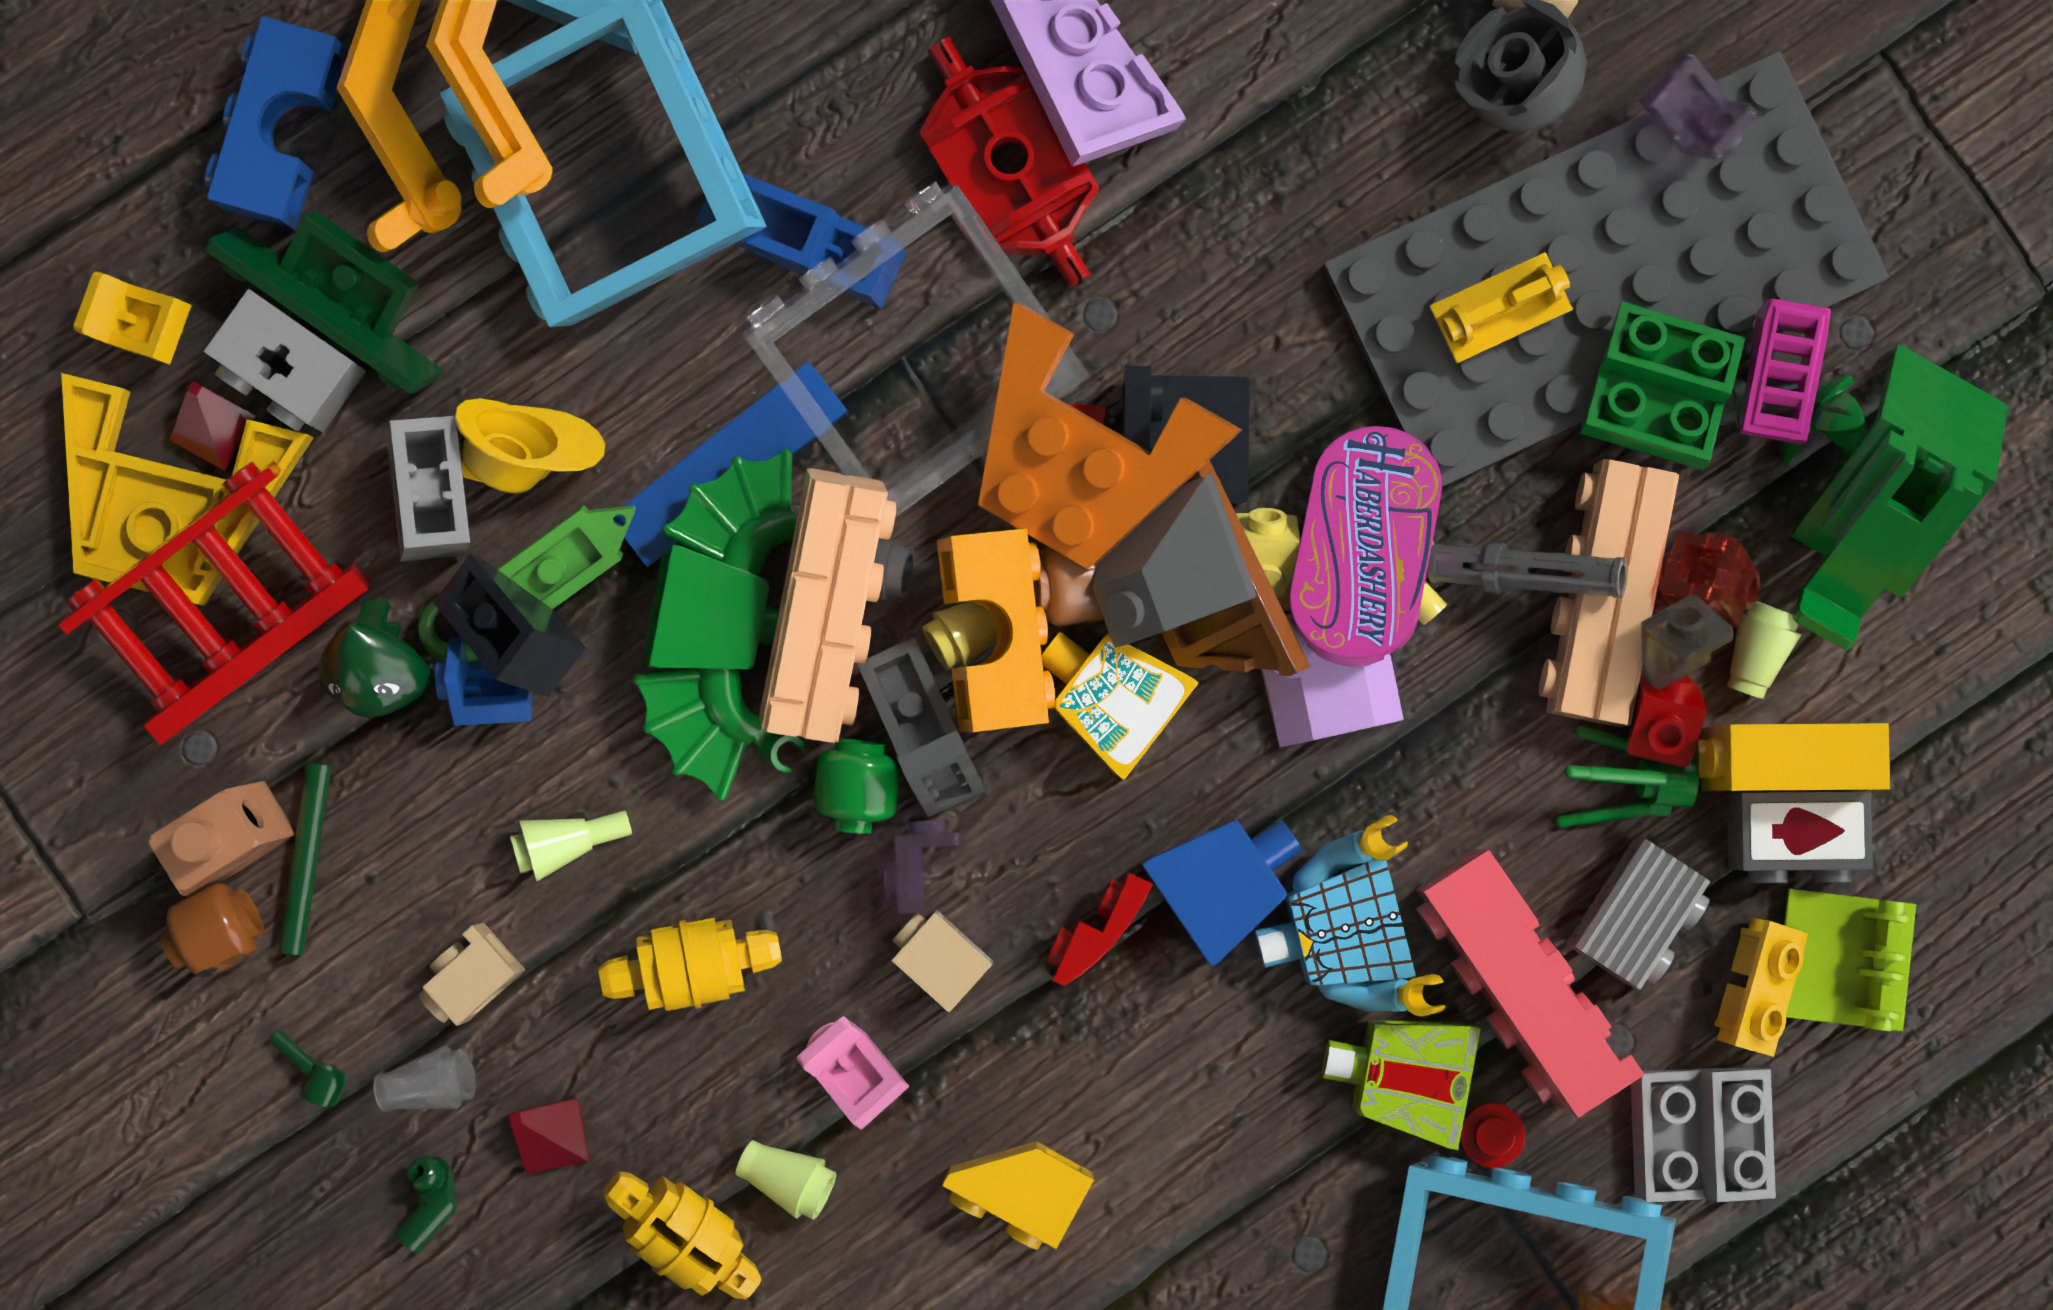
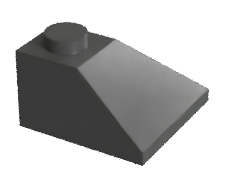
M1212 474L1182 485L1097 564L1093 590L1115 648L1162 633L1257 597Z

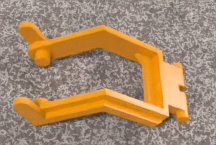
M366 0L336 87L404 199L368 226V240L371 246L379 252H387L398 247L421 229L426 233H436L453 225L461 214V194L458 187L453 182L445 179L392 91L420 3L425 0ZM441 0L426 47L495 161L494 167L475 181L474 192L476 198L483 206L494 208L504 204L515 195L526 196L539 191L550 181L552 166L482 49L497 0Z

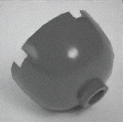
M1521 0L1526 7L1516 8L1508 13L1502 6L1490 11L1469 30L1457 50L1455 63L1460 68L1459 82L1455 81L1458 93L1480 118L1491 126L1506 131H1537L1557 122L1573 107L1583 90L1587 59L1579 34L1567 17L1554 4L1541 0Z

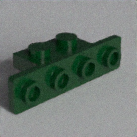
M316 211L304 217L284 257H281L240 228L229 230L209 239L205 251L221 262V267L226 273L240 281L252 283L273 298L274 305L283 313L294 318L304 319L324 333L325 340L333 348L346 354L355 355L374 368L379 379L388 386L413 394L437 381L442 369L393 335L420 283Z

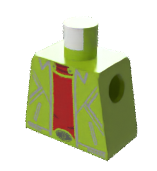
M1369 1020L1363 1047L1328 1040L1323 1058L1322 1078L1355 1084L1352 1108L1358 1114L1446 1148L1458 1150L1481 1028L1471 1023L1457 1021Z

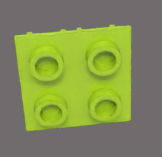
M1788 889L1784 926L1808 933L1803 952V965L1796 976L1786 1017L1863 1026L1868 1029L1882 1031H1903L1916 904Z

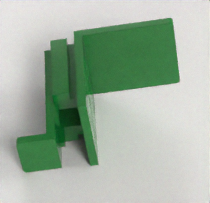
M1898 345L1890 355L1875 422L1792 530L1791 537L1824 555L1822 562L1799 591L1793 615L1796 623L1838 647L1849 650L1857 640L1861 618L1884 590L1902 599L1995 484L2008 406L2004 402L1902 345Z

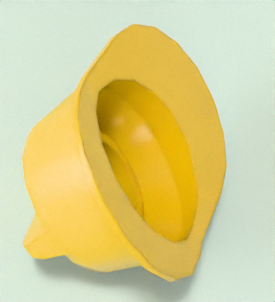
M482 398L465 400L456 408L454 420L460 433L465 437L460 455L462 476L482 482L502 492L515 494L527 492L540 480L546 478L550 471H581L595 466L604 457L605 442L599 431L585 420L566 412L546 408L509 405Z

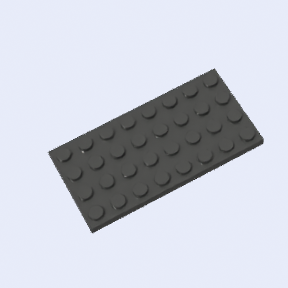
M1781 51L1326 261L1322 266L1399 430L1412 435L1430 450L1441 472L1442 487L1584 421L1604 349L1621 301L1745 337L1744 346H1747L1753 342L1757 311L1768 299H1780L1828 308L1890 278ZM1546 252L1553 267L1559 264L1563 267L1570 282V288L1564 290L1573 308L1572 311L1456 364L1431 312L1430 305Z

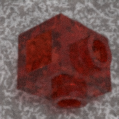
M1678 530L1671 553L1666 558L1662 567L1659 591L1678 614V619L1689 626L1703 630H1715L1717 624L1739 628L1745 608L1751 609L1757 600L1760 589V574L1738 540L1719 533L1701 535Z

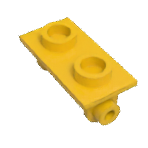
M1546 252L1429 306L1456 364L1573 310L1564 290L1570 288L1568 276L1560 264L1552 266Z
M1751 917L1748 929L1741 928V936L1731 968L1733 972L1749 976L1746 988L1727 983L1717 1020L1715 1019L1714 1026L1720 1027L1717 1040L1774 1057L1779 1037L1785 1029L1786 1012L1796 976L1803 965V952L1808 933L1772 921Z

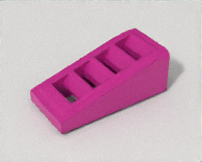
M1768 299L1757 311L1740 434L1802 445L1807 442L1828 337L1831 309L1780 299ZM1780 329L1805 335L1802 338L1776 333V330ZM1772 351L1802 356L1801 365L1771 360ZM1767 378L1798 383L1797 391L1765 386ZM1762 403L1794 408L1793 418L1760 413Z

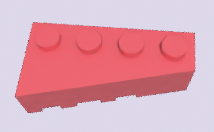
M1476 850L1416 889V892L1424 902V904L1416 908L1420 919L1436 941L1446 936L1459 956V958L1451 962V966L1471 995L1481 990L1494 1010V1012L1486 1016L1487 1022L1507 1050L1516 1044L1529 1064L1528 1067L1521 1071V1074L1542 1104L1551 1099L1556 1106L1579 1118L1645 1075L1632 1055L1624 1058L1613 1053L1605 1040L1611 1036L1609 1030L1612 1026L1598 1006L1593 1005L1584 993L1580 992L1577 995L1574 993L1569 985L1575 981L1572 974L1573 970L1560 951L1556 949L1547 937L1542 940L1539 939L1534 931L1535 928L1539 927L1537 918L1490 850Z

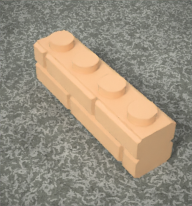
M1603 459L1596 463L1592 473L1583 472L1575 500V509L1585 511L1580 536L1570 535L1565 554L1606 558L1625 557L1628 568L1627 585L1622 598L1569 593L1568 598L1558 597L1551 622V633L1560 635L1556 660L1546 659L1539 683V696L1548 698L1546 712L1615 727L1631 726L1679 474L1610 459ZM1563 570L1564 572L1573 573L1572 577L1582 578L1584 576L1582 571Z
M813 468L806 470L759 713L761 729L766 732L794 737L802 736L806 739L835 743L839 739L841 724L853 725L859 696L858 687L849 686L853 664H865L871 638V626L861 625L866 601H878L883 580V564L874 563L878 539H890L896 514V502L886 500L888 491L884 483L879 480L852 475L846 476L836 472Z

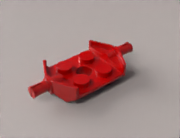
M950 37L940 40L941 48L950 63H948L937 43L931 46L927 53L932 57L944 77L946 89L932 107L919 132L922 143H926L985 242L990 257L1046 254L1047 257H1051L1066 281L1067 287H1075L1078 285V278L1068 262L1072 265L1081 282L1092 275L1072 243L1075 239L1073 234L1099 193L1097 182L1085 162L1072 167L1024 68L1001 66L974 71L972 66L966 67ZM1013 142L1023 147L1028 156L1025 167L1015 174H1004L998 171L991 161L992 152L998 145Z

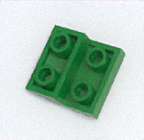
M1621 301L1604 349L1580 434L1704 470L1711 460L1724 404L1732 394L1745 337Z

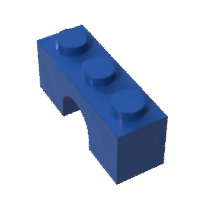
M261 16L257 33L251 32L248 35L242 50L241 64L242 68L245 69L239 93L234 92L230 95L224 110L223 126L227 130L221 152L212 155L205 174V187L209 190L207 199L223 211L292 231L297 230L314 171L299 158L277 152L274 145V130L279 119L287 111L295 107L311 106L332 112L338 93L336 87L349 52L335 36Z

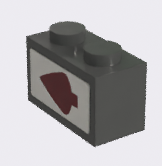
M1871 792L1727 793L1728 869L1748 871V883H1787L1788 870H1812V882H1852V870L1873 869Z

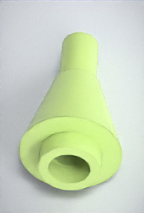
M626 810L589 821H585L584 818L519 820L522 833L510 836L520 873L533 870L537 882L593 849L592 846L632 835Z

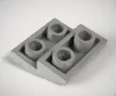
M1771 1069L1643 1071L1644 1076L1631 1083L1635 1198L1644 1199L1646 1202L1697 1199L1728 1202L1776 1198Z

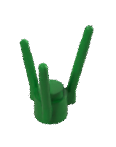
M1580 725L1576 729L1577 736L1628 752L1626 747L1627 737ZM1692 757L1690 765L1683 768L1653 760H1641L1637 770L1569 765L1564 770V774L1568 778L1636 784L1638 797L1647 798V801L1560 815L1556 818L1555 824L1559 828L1645 815L1669 817L1672 807L1690 808L1693 806L1698 792L1699 771L1697 761Z

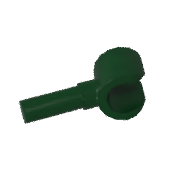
M281 1030L275 1032L269 1042L290 1060L299 1071L308 1075L300 1093L301 1097L320 1107L335 1106L346 1085L345 1073L339 1068L316 1061L312 1056H308Z

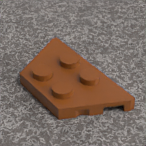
M1209 460L1186 483L1210 474L1213 475L1257 597L1164 631L1161 634L1177 666L1205 668L1209 665H1216L1224 671L1235 672L1265 669L1279 671V676H1292L1309 668V662Z

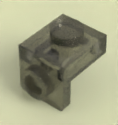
M1695 593L1641 622L1643 676L1656 689L1661 690L1711 662V652L1732 641V626Z

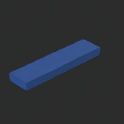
M806 362L624 506H635L636 511L624 538L644 564L651 569L661 561L664 546L682 545L663 535L661 529L663 525L672 522L682 512L686 505L691 484L699 485L714 481L726 472L732 464L731 459L734 456H740L742 460L766 461L787 448L791 450L793 458L849 414L848 410L810 362ZM623 515L615 516L616 522H626V519Z

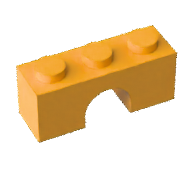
M1027 528L950 536L937 540L944 604L971 602L982 606L994 618L998 633L996 646L986 660L974 666L951 668L958 731L979 732L1049 723L1048 709H1053L1055 688L1051 673L1048 670L1043 671L1040 645H1045L1047 642L1048 627L1043 608L1041 606L1036 607L1033 581L1039 580L1040 557L1036 544L1028 542Z

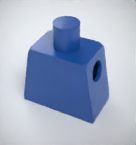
M1233 819L1157 853L1140 864L1207 963L1214 966L1285 899L1288 894L1273 871L1303 850L1282 819L1253 839H1250L1240 823Z

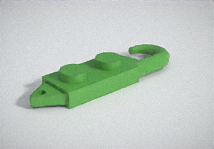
M583 504L496 567V569L554 609L621 560L623 553L619 549L634 516L636 507L623 506L588 510ZM623 515L626 519V522H616L615 516ZM435 598L423 609L418 621V632L424 649L433 658L442 662L446 661L448 642L441 639L435 631L434 622L436 615L439 613V609L433 603L436 600ZM464 641L468 662L480 660Z

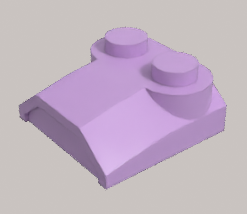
M1286 615L1310 667L1292 676H1279V671L1261 669L1279 748L1404 720L1390 654L1385 655L1384 660L1368 666L1351 667L1329 662L1319 657L1307 646L1308 642L1301 637L1299 630L1297 633L1291 620V615Z

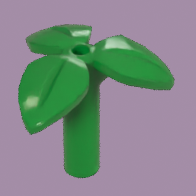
M1851 374L1834 379L1817 390L1808 435L1811 432L1824 433L1847 456L1850 455L1864 436L1861 432L1867 429L1866 419L1858 402L1850 394L1843 392L1854 383ZM1782 441V463L1788 465L1802 444Z

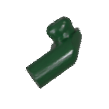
M435 1156L418 1157L408 1167L407 1180L414 1182L413 1187L418 1207L395 1232L398 1240L406 1248L417 1254L453 1216L457 1208L453 1171L446 1161Z

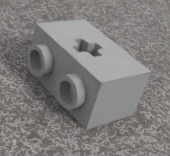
M249 289L203 351L221 363L214 373L216 376L246 396L253 387L273 400L266 410L297 432L300 431L305 423L324 432L367 372L364 368ZM278 356L286 359L288 364L294 367L288 377L279 374L277 369L271 366Z
M455 416L393 420L389 422L386 439L400 562L465 556L470 544Z

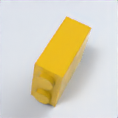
M1889 723L1735 724L1702 727L1700 740H1698L1693 754L1698 764L1701 791L1890 789Z

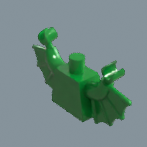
M787 448L766 461L742 460L740 456H734L731 459L732 464L714 481L699 485L691 484L684 509L672 522L663 525L661 529L666 537L693 550L678 545L663 547L641 665L658 668L698 669L637 673L633 676V683L638 686L645 701V723L642 728L645 733L651 734L664 744L671 756L673 763L672 773L674 775L686 774L703 781L715 794L717 801H724L726 799L745 747L751 742L758 746L760 759L765 764L782 772L792 771L777 759L778 748L783 743L788 742L804 752L806 750L803 741L798 737L769 733L761 729L759 716L751 711L743 700L740 669H753L758 645L771 648L773 645L779 610L766 608L769 580L759 575L772 550L782 544L793 542L798 515L791 511L792 452Z

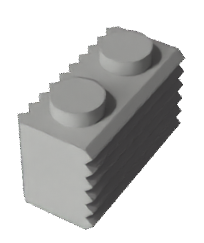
M1634 838L1607 881L1602 885L1600 892L1595 896L1593 903L1581 918L1580 923L1575 927L1573 934L1568 938L1566 945L1630 987L1641 990L1646 980L1651 984H1655L1665 974L1674 958V952L1668 949V946L1679 929L1682 927L1689 931L1705 912L1709 899L1702 894L1710 881L1647 839Z

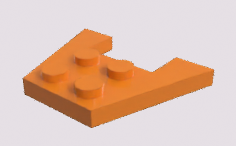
M1013 303L978 505L1018 529L1027 528V533L1031 537L1082 567L1091 569L1115 549L1242 429L1187 398H1180L1151 452L1147 451L1045 392L1074 334L1021 303Z

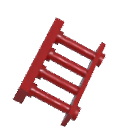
M274 460L261 470L253 461L245 465L221 484L228 492V495L105 587L95 578L65 601L72 612L58 625L66 635L88 619L154 697L149 703L155 708V711L151 713L144 727L160 746L368 590L371 580L356 561H353L343 570L335 562L328 565L265 486L277 478L282 471ZM243 502L308 580L304 587L310 594L291 609L284 601L276 603L213 526ZM191 541L257 619L252 625L259 633L240 647L232 639L228 642L224 641L161 565ZM139 580L205 657L201 664L207 672L188 686L181 678L176 681L171 678L109 604Z

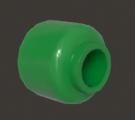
M838 739V742H835V748L825 750L819 755L813 802L814 807L820 814L834 818L833 830L869 834L872 833L873 822L885 821L895 814L900 764L895 757L886 754L887 744L867 740Z

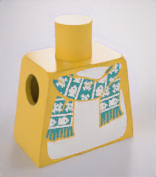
M1059 632L1041 655L1043 667L1067 684L1056 698L1054 710L1112 773L1121 780H1125L1198 685V682L1192 677L1129 644L1115 648L1108 633L1093 652L1089 654L1062 632Z

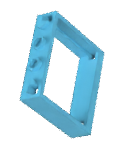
M612 0L492 65L505 88L626 25L717 220L571 294L526 197L515 195L504 204L494 207L502 225L499 229L501 243L510 258L515 262H519L529 283V286L526 288L529 303L535 313L541 319L547 321L549 327L574 325L767 227L662 0ZM450 87L440 92L448 110L444 115L445 123L455 141L466 148L475 168L472 171V180L475 184L477 178L494 167L495 161Z
M1430 1154L1428 1164L1419 1162L1409 1166L1383 1310H1408L1429 1191L1646 1239L1634 1310H1660L1676 1218L1660 1215L1662 1205L1628 1196L1622 1197L1621 1206L1595 1201L1597 1190L1566 1182H1557L1556 1192L1531 1187V1175L1502 1168H1493L1491 1178L1466 1172L1467 1161L1454 1157L1446 1158Z

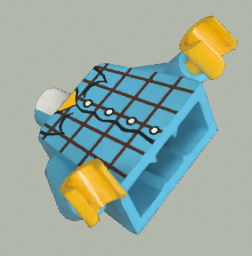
M1392 815L1384 816L1368 826L1365 831L1360 830L1323 844L1294 875L1293 891L1287 893L1288 895L1284 899L1290 922L1255 930V936L1264 968L1300 959L1306 983L1318 985L1320 992L1326 999L1366 1012L1408 1010L1416 1016H1426L1443 1011L1445 1005L1431 1006L1427 1004L1422 995L1424 985L1443 983V979L1439 975L1430 974L1413 978L1409 982L1406 980V978L1416 975L1386 860L1406 849L1408 842L1405 841L1397 846H1390L1385 843L1381 835L1382 828L1398 821L1396 817Z

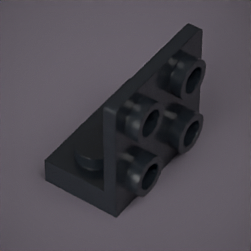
M1125 365L1122 385V436L1151 452L1180 398H1187L1242 429L1241 432L1210 459V462L1230 503L1244 504L1248 500L1249 379L1237 376L1151 375V366Z

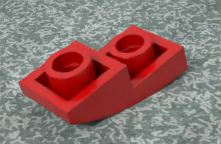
M1127 872L1122 883L1111 879L1096 911L1097 915L1106 918L1102 929L1079 919L1073 931L1061 927L1046 960L1047 963L1056 966L1052 980L1065 986L1098 962L1129 927L1143 905L1153 883Z

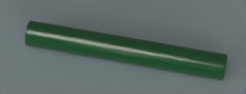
M306 762L278 949L279 953L304 955L332 769L331 765Z

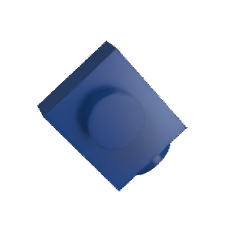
M462 637L449 638L446 661L437 662L435 682L438 699L449 701L454 726L531 721L534 692L496 680L481 661L468 662Z

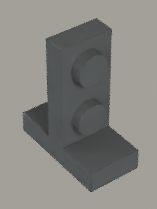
M913 637L867 658L865 664L857 663L896 750L897 759L906 780L927 816H933L985 792L983 783L966 750L916 638Z

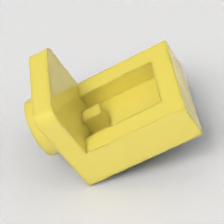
M1257 508L1249 513H1236L1283 611H1290V592L1301 541L1297 517L1286 515L1284 512L1273 508Z

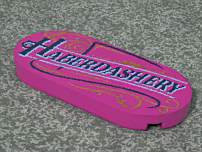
M1371 426L1350 431L1340 436L1327 447L1315 469L1291 586L1290 615L1297 633L1299 630L1301 637L1308 642L1307 646L1319 657L1335 664L1360 667L1384 660L1385 655L1393 653L1397 648L1399 650L1410 640L1417 626L1440 505L1442 478L1438 463L1430 450L1418 439L1401 430L1390 427Z

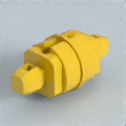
M715 917L686 923V920L679 921L678 925L652 929L651 935L636 938L639 959L629 961L628 955L608 960L598 967L603 996L612 999L635 997L634 990L645 989L648 1009L665 1007L666 1011L695 1006V1009L702 1008L701 1004L730 999L729 994L745 991L741 969L752 967L753 973L773 968L782 961L777 933L769 930L745 932V939L735 940L732 920L715 922Z
M620 1171L606 1185L603 1191L608 1206L625 1220L622 1227L626 1241L631 1244V1251L650 1264L652 1270L659 1276L665 1275L684 1290L692 1288L701 1296L710 1292L715 1284H717L720 1290L730 1296L746 1300L759 1286L762 1279L756 1265L740 1252L743 1243L738 1231L734 1228V1221L714 1207V1202L706 1196H699L681 1182L673 1184L664 1176L656 1180L649 1189L648 1184L631 1173Z

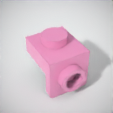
M841 1017L835 1023H829L819 1028L810 1037L807 1048L796 1058L805 1071L816 1077L852 1124L861 1130L909 1087L869 1036L846 1017Z

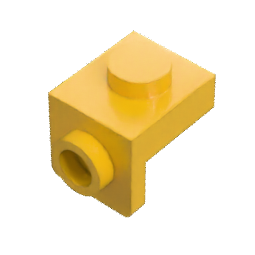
M96 271L90 278L73 327L76 332L115 348L170 365L191 305L174 297L137 287Z

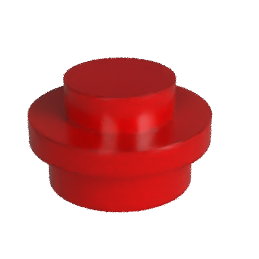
M1489 1102L1474 1107L1465 1116L1460 1140L1464 1151L1473 1161L1484 1167L1499 1168L1510 1164L1520 1155L1525 1144L1526 1134L1523 1122L1515 1111L1503 1104Z

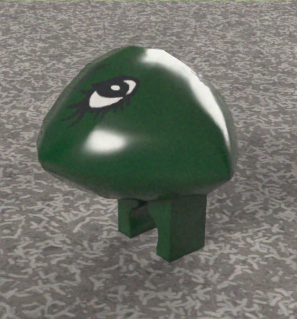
M364 600L356 623L350 624L338 631L325 647L318 661L320 685L332 699L354 715L371 718L387 715L420 697L429 687L433 676L432 669L409 644L399 639L402 630L399 622H387V616L391 609L388 600Z

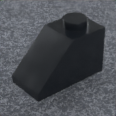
M472 553L469 554L433 602L496 680L546 697L550 696L586 648L552 608L484 559Z

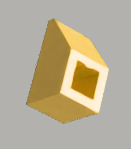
M1035 1141L950 1166L942 1186L952 1191L948 1199L952 1204L978 1218H982L987 1210L1008 1222L1005 1229L1008 1235L1022 1244L1038 1250L1042 1242L1057 1249L1090 1189L1094 1178L1093 1173L1088 1169Z

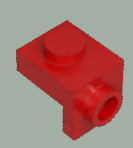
M1657 668L1655 673L1641 670L1634 706L1635 718L1626 743L1627 751L1632 756L1683 768L1688 767L1708 711L1698 683H1693V679L1687 674L1674 669Z

